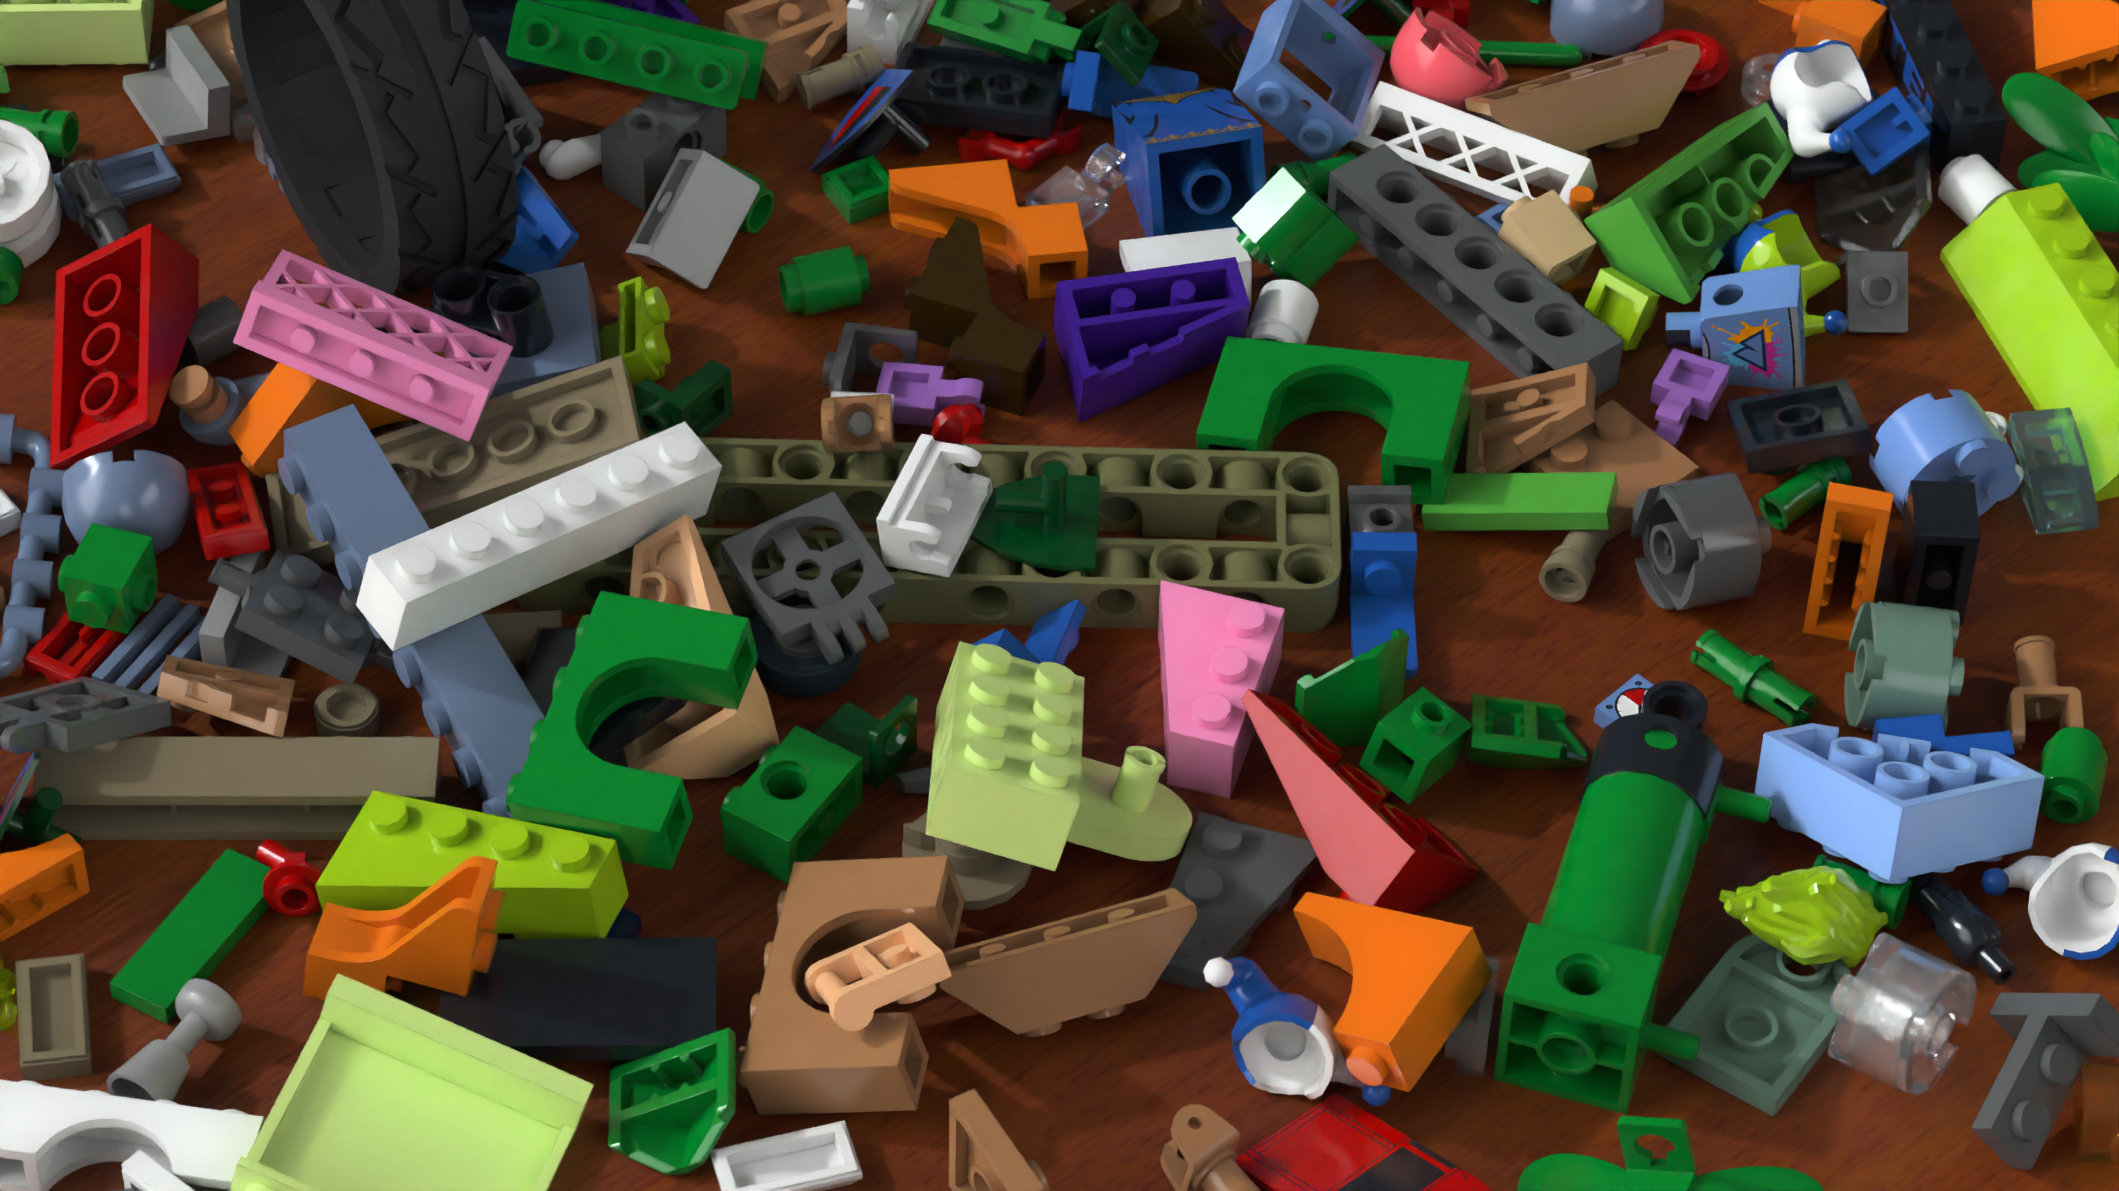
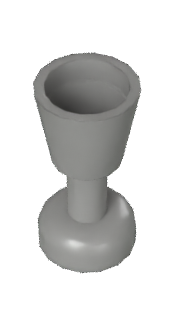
M194 978L188 980L175 999L176 1012L181 1022L166 1040L156 1039L151 1041L110 1074L106 1081L109 1093L114 1096L142 1100L173 1101L190 1069L187 1057L203 1038L216 1042L228 1039L240 1026L242 1013L234 999L218 985L205 979Z

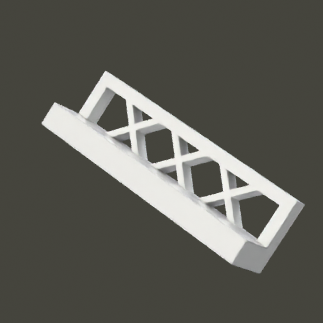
M1382 81L1379 82L1369 101L1358 135L1350 141L1352 148L1365 153L1385 143L1401 158L1411 162L1421 174L1508 206L1525 196H1529L1531 200L1535 199V197L1531 196L1527 183L1549 191L1554 189L1567 206L1569 204L1570 190L1573 187L1586 186L1594 193L1598 186L1593 165L1589 158ZM1378 123L1379 127L1402 136L1386 142L1370 135ZM1421 144L1429 145L1455 156L1442 161H1436L1425 156ZM1415 146L1417 153L1407 149ZM1474 163L1501 172L1507 176L1494 181L1481 178L1477 174ZM1467 166L1470 173L1460 170V168ZM1520 186L1523 193L1512 188Z

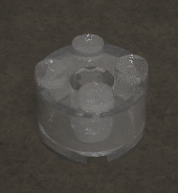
M1885 932L1881 933L1871 945L1867 959L1856 977L1851 974L1844 975L1833 992L1830 1010L1839 1014L1835 1032L1829 1043L1828 1056L1896 1090L1904 1091L1910 1095L1911 1092L1918 1096L1925 1094L1944 1074L1959 1048L1947 1042L1955 1023L1958 1022L1968 1027L1976 999L1975 977L1946 960Z

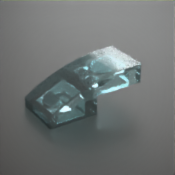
M2071 408L2010 413L2007 432L2024 472L2020 492L2037 535L2097 529L2099 516L2093 482L2084 446Z

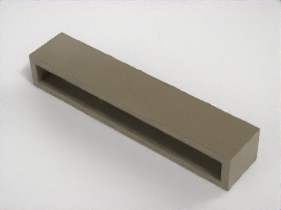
M136 736L71 753H65L48 747L39 749L41 756L36 767L32 799L34 800L38 791L43 787L57 789L63 796V804L52 824L81 837V840H343L373 790L442 804L444 777L440 737Z

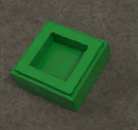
M873 155L821 174V190L849 224L889 210V174Z

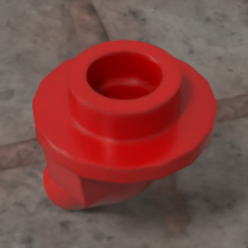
M975 404L951 405L942 410L933 421L930 435L933 436L935 441L954 444L998 445L979 437L985 422L983 420V412Z
M267 839L261 843L257 850V860L271 868L264 877L262 888L266 903L273 910L293 917L312 915L321 910L315 884L323 871L319 867L308 863L306 852H293L274 839Z

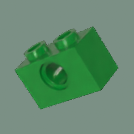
M796 725L779 745H771L760 759L757 770L742 787H734L725 797L719 813V819L723 822L724 853L788 884L794 862H810L863 801V757Z

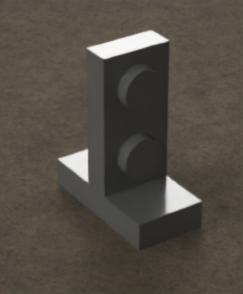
M2000 993L1993 1005L1989 1016L2015 1043L1971 1129L2011 1169H2032L2088 1056L2119 1057V1012L2101 993Z

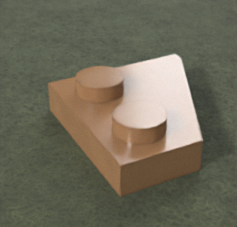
M753 0L726 10L724 27L731 33L769 41L761 81L776 103L785 101L797 88L795 75L802 71L806 72L815 69L847 34L848 4L845 0Z
M1588 362L1472 390L1465 473H1508L1593 423L1596 378Z

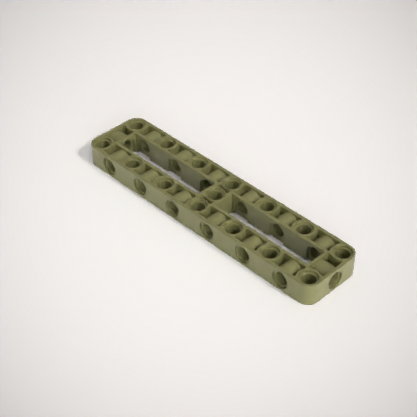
M698 437L722 465V469L706 515L693 521L695 526H715V522L764 523L834 491L856 525L877 526L876 519L916 443L895 442V449L889 451L828 454L823 448L822 440ZM957 444L973 448L982 455V458L977 466L968 467L961 463H955V466L964 473H976L991 478L993 489L1005 483L1042 476V467L1046 463L1053 461L1064 464L1067 467V475L1100 476L1097 531L1142 532V537L1217 539V534L1267 535V540H1273V542L1097 537L1095 572H1079L1032 567L1002 557L969 538L950 577L885 566L896 583V598L875 607L884 622L1034 626L1036 620L1043 615L1078 599L1087 607L1079 627L1158 629L1160 580L1285 608L1283 632H1317L1329 627L1336 619L1341 578L1338 471L1329 459L1319 454L1308 452ZM817 525V526H814V527H812V528H810V529H834V528H831V527H828V526H824V525ZM697 528L733 615L754 619L758 613L721 557V542L748 529ZM806 530L799 533L809 549H816L820 552L844 542L837 531ZM862 532L883 563L878 532ZM774 545L755 554L752 572L756 581L783 569L785 561ZM634 546L514 599L520 607L529 612L561 610V614L590 615L600 591L629 596ZM804 563L796 569L797 576L803 580H813L821 573L820 568L813 563ZM859 564L834 575L833 586L842 599L853 591L862 577L863 570Z

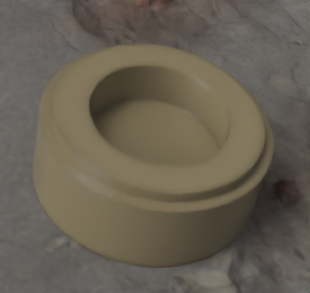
M347 683L331 686L317 697L314 704L316 730L321 737H373L379 730L381 724L379 700L376 694L366 686L353 683L352 686Z

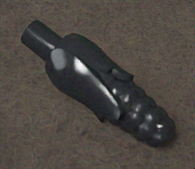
M1935 872L1908 877L1912 881L1910 896L1915 900V904L1921 908L1922 914L1932 924L1930 928L1936 931L1935 934L1946 944L1952 956L1960 964L1968 968L1981 967L1991 980L1999 986L2008 983L2015 976L2017 967L2000 950L2003 944V934L1999 926L1992 918L1982 912L1976 903L1972 904L1960 889L1958 891L1952 889Z

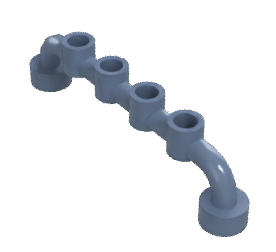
M0 413V463L12 464L15 452L31 456L35 461V465L30 472L26 513H23L19 551L17 558L14 559L12 569L11 594L9 604L6 605L4 611L2 642L0 646V679L8 676L20 666L28 645L35 646L45 635L46 608L35 607L36 599L51 600L53 594L55 563L43 561L44 552L60 553L63 516L51 514L53 507L62 508V478L64 472L67 471L50 468V439L37 431L17 427V415Z

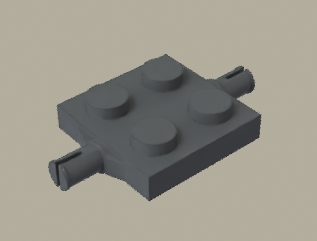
M278 548L267 568L258 571L255 575L223 560L222 557L217 561L208 582H212L243 598L241 601L242 611L234 626L235 628L351 686L359 671L370 666L372 662L397 674L393 662L394 651L389 648L382 638L377 639L374 636L366 617L356 606L359 595L357 589L349 591L341 579L321 570L311 559L301 555H291Z

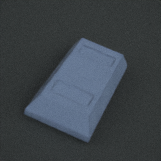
M160 143L96 161L107 188L113 197L119 198L124 206L173 192L181 184V178ZM61 172L53 174L54 185L60 204L67 217L77 221L80 214L71 195H69L66 187L60 180Z

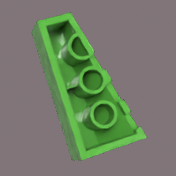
M1764 102L1718 125L1584 219V222L1612 268L1641 285L1685 305L1693 301L1701 289L1700 281L1706 273L1716 268L1725 255L1722 250L1733 235L1741 232L1750 219L1747 214L1757 201L1767 195L1795 155V152L1792 150L1788 137L1768 103Z

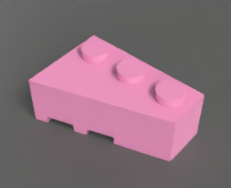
M1160 580L1158 644L1161 661V692L1163 693L1167 784L1228 799L1231 798L1256 730L1241 698L1248 689L1269 695L1281 662L1285 608Z

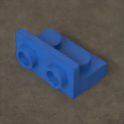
M521 166L519 174L516 175L518 207L515 210L518 214L515 241L508 254L502 259L497 260V262L529 274L556 268L576 243L579 234L529 169Z

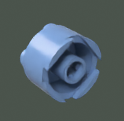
M1949 390L1953 397L1935 400L1931 393L1919 396L1897 409L1879 428L1875 439L1880 446L1875 457L1869 454V465L1886 492L1894 493L1893 502L1903 516L1911 480L1975 483L1978 517L1990 509L1997 501L2008 498L2017 490L2020 484V477L2015 471V455L1979 403L1969 393L1962 390Z

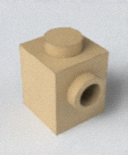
M1554 189L1533 200L1529 196H1525L1511 204L1501 216L1503 224L1497 234L1499 239L1521 257L1531 261L1536 269L1556 286L1581 273L1597 244L1596 240L1583 226L1579 214L1572 207L1567 206Z

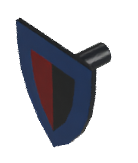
M886 69L832 133L818 154L810 171L815 174L855 141L875 120L877 122L850 151L857 160L871 155L876 158L894 137L915 156L923 152L930 144L931 138L893 103L916 77L917 73L914 70Z

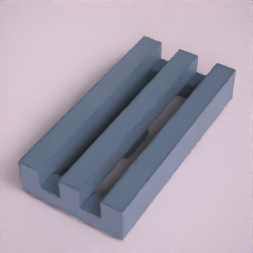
M167 593L92 674V678L133 690L150 670L155 671L138 691L157 696L161 670L168 655L167 652L187 630L192 632L170 656L195 661L201 656L198 633L205 617L200 616L198 606L188 602L182 608L179 606L178 597Z

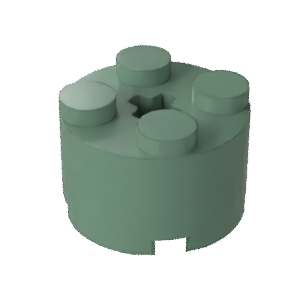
M1882 601L1878 603L1864 602L1861 605L1854 621L1848 651L1856 652L1854 673L1845 672L1844 705L1847 723L1850 726L1873 731L1876 719L1941 714L1944 733L1946 732L1948 722L1947 698L1948 696L1958 697L1960 695L1964 680V660L1960 657H1953V648L1956 645L1959 634V612L1956 610Z

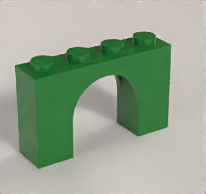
M1227 336L1196 432L1197 450L1271 451L1273 442L1280 431L1298 418L1323 411L1353 412L1373 419L1387 430L1381 452L1382 485H1411V504L1444 505L1470 412V362Z
M600 591L590 615L585 614L578 624L575 637L576 648L568 666L561 667L556 674L552 691L553 701L544 720L539 719L532 729L529 742L530 753L522 772L515 773L509 782L506 793V808L512 813L513 819L616 840L621 861L671 871L693 818L683 779L681 777L606 762L589 751L591 739L595 731L609 715L619 708L640 699L673 697L738 709L759 658L749 618Z

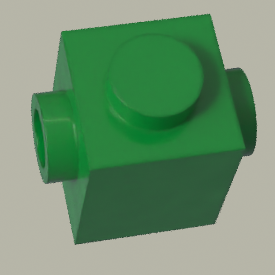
M92 523L75 554H69L65 557L59 571L58 588L65 595L68 620L82 623L91 628H103L129 634L141 611L147 612L153 605L156 597L158 574L152 536Z
M1422 686L1378 721L1359 766L1373 777L1379 779L1406 803L1410 804L1453 769L1473 724Z

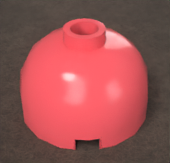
M1415 8L1393 42L1390 67L1393 78L1401 89L1471 115L1472 113L1466 108L1465 98L1501 89L1507 81L1508 73L1496 57L1487 65L1480 58L1478 50L1482 44L1457 24L1431 10L1423 18L1421 8Z

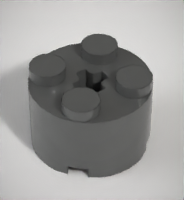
M1735 473L1716 474L1647 489L1638 496L1633 508L1631 538L1642 536L1645 557L1635 558L1637 571L1646 592L1659 607L1665 610L1673 608L1688 610L1753 595L1760 574L1762 554H1767L1770 551L1772 537L1767 521L1761 516H1755L1750 501Z

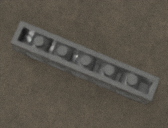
M1383 143L1330 172L1327 204L1360 237L1357 242L1519 379L1588 362L1596 378L1595 397L1618 385L1623 340L1617 336L1614 330L1608 325L1602 324L1579 305L1571 294L1562 291L1539 272L1531 261L1521 257L1499 239L1491 228L1476 220L1458 205L1451 195L1441 191L1424 177L1411 162L1401 158Z

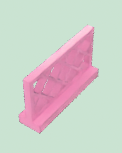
M284 249L278 255L263 281L258 280L254 286L233 341L234 344L468 442L475 431L481 413L513 349L507 343ZM293 278L307 284H297V282ZM316 303H326L331 309H327ZM352 303L357 304V305H359V306H361V307H364V308H355ZM410 327L423 333H414ZM375 328H385L389 333H384ZM432 352H443V354H444L447 358L441 357V356H439V355H437V354H434V353H432ZM468 352H471L480 357L473 358Z

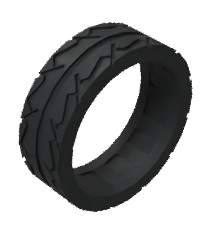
M226 0L228 23L236 60L240 66L241 79L253 118L269 159L271 158L274 164L275 173L295 214L310 240L314 241L318 247L319 254L331 270L400 298L432 286L435 277L441 271L451 266L471 264L481 267L500 260L508 254L515 241L518 214L515 210L518 207L516 170L509 134L505 129V118L493 76L475 31L473 32L469 22L470 18L461 0Z

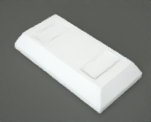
M845 1120L713 1149L710 1153L721 1191H823L850 1185L863 1178Z

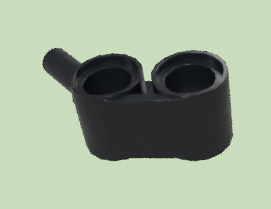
M471 264L451 266L441 271L435 277L431 286L434 298L430 299L431 306L424 309L490 337L496 335L499 341L513 347L510 356L515 358L535 356L552 343L554 337L552 324L540 284L534 278L526 275H511L481 269ZM410 327L414 333H423ZM375 328L384 333H389L385 328Z

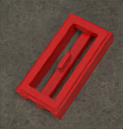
M153 605L147 612L141 611L130 633L153 609ZM66 612L24 656L25 673L34 678L43 673L46 676V682L50 685L84 676L92 678V674L129 634L103 628H91L82 623L69 621ZM79 634V639L59 660L54 659Z

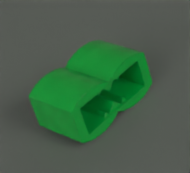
M1282 167L1232 218L1243 230L1236 240L1260 264L1264 262L1279 279L1298 280L1308 289H1311L1360 239L1354 230L1326 202L1306 187L1285 167Z

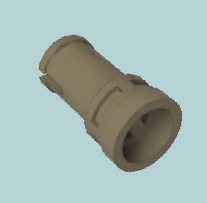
M869 43L858 47V49L851 53L843 54L841 60L806 72L797 73L795 81L803 104L808 109H811L818 104L852 92L856 95L863 94L881 76L885 68L877 49L873 44Z
M1610 529L1569 530L1561 546L1552 551L1539 572V582L1543 590L1558 601L1571 603L1581 600L1590 586L1595 572V561L1603 545H1605L1610 537Z

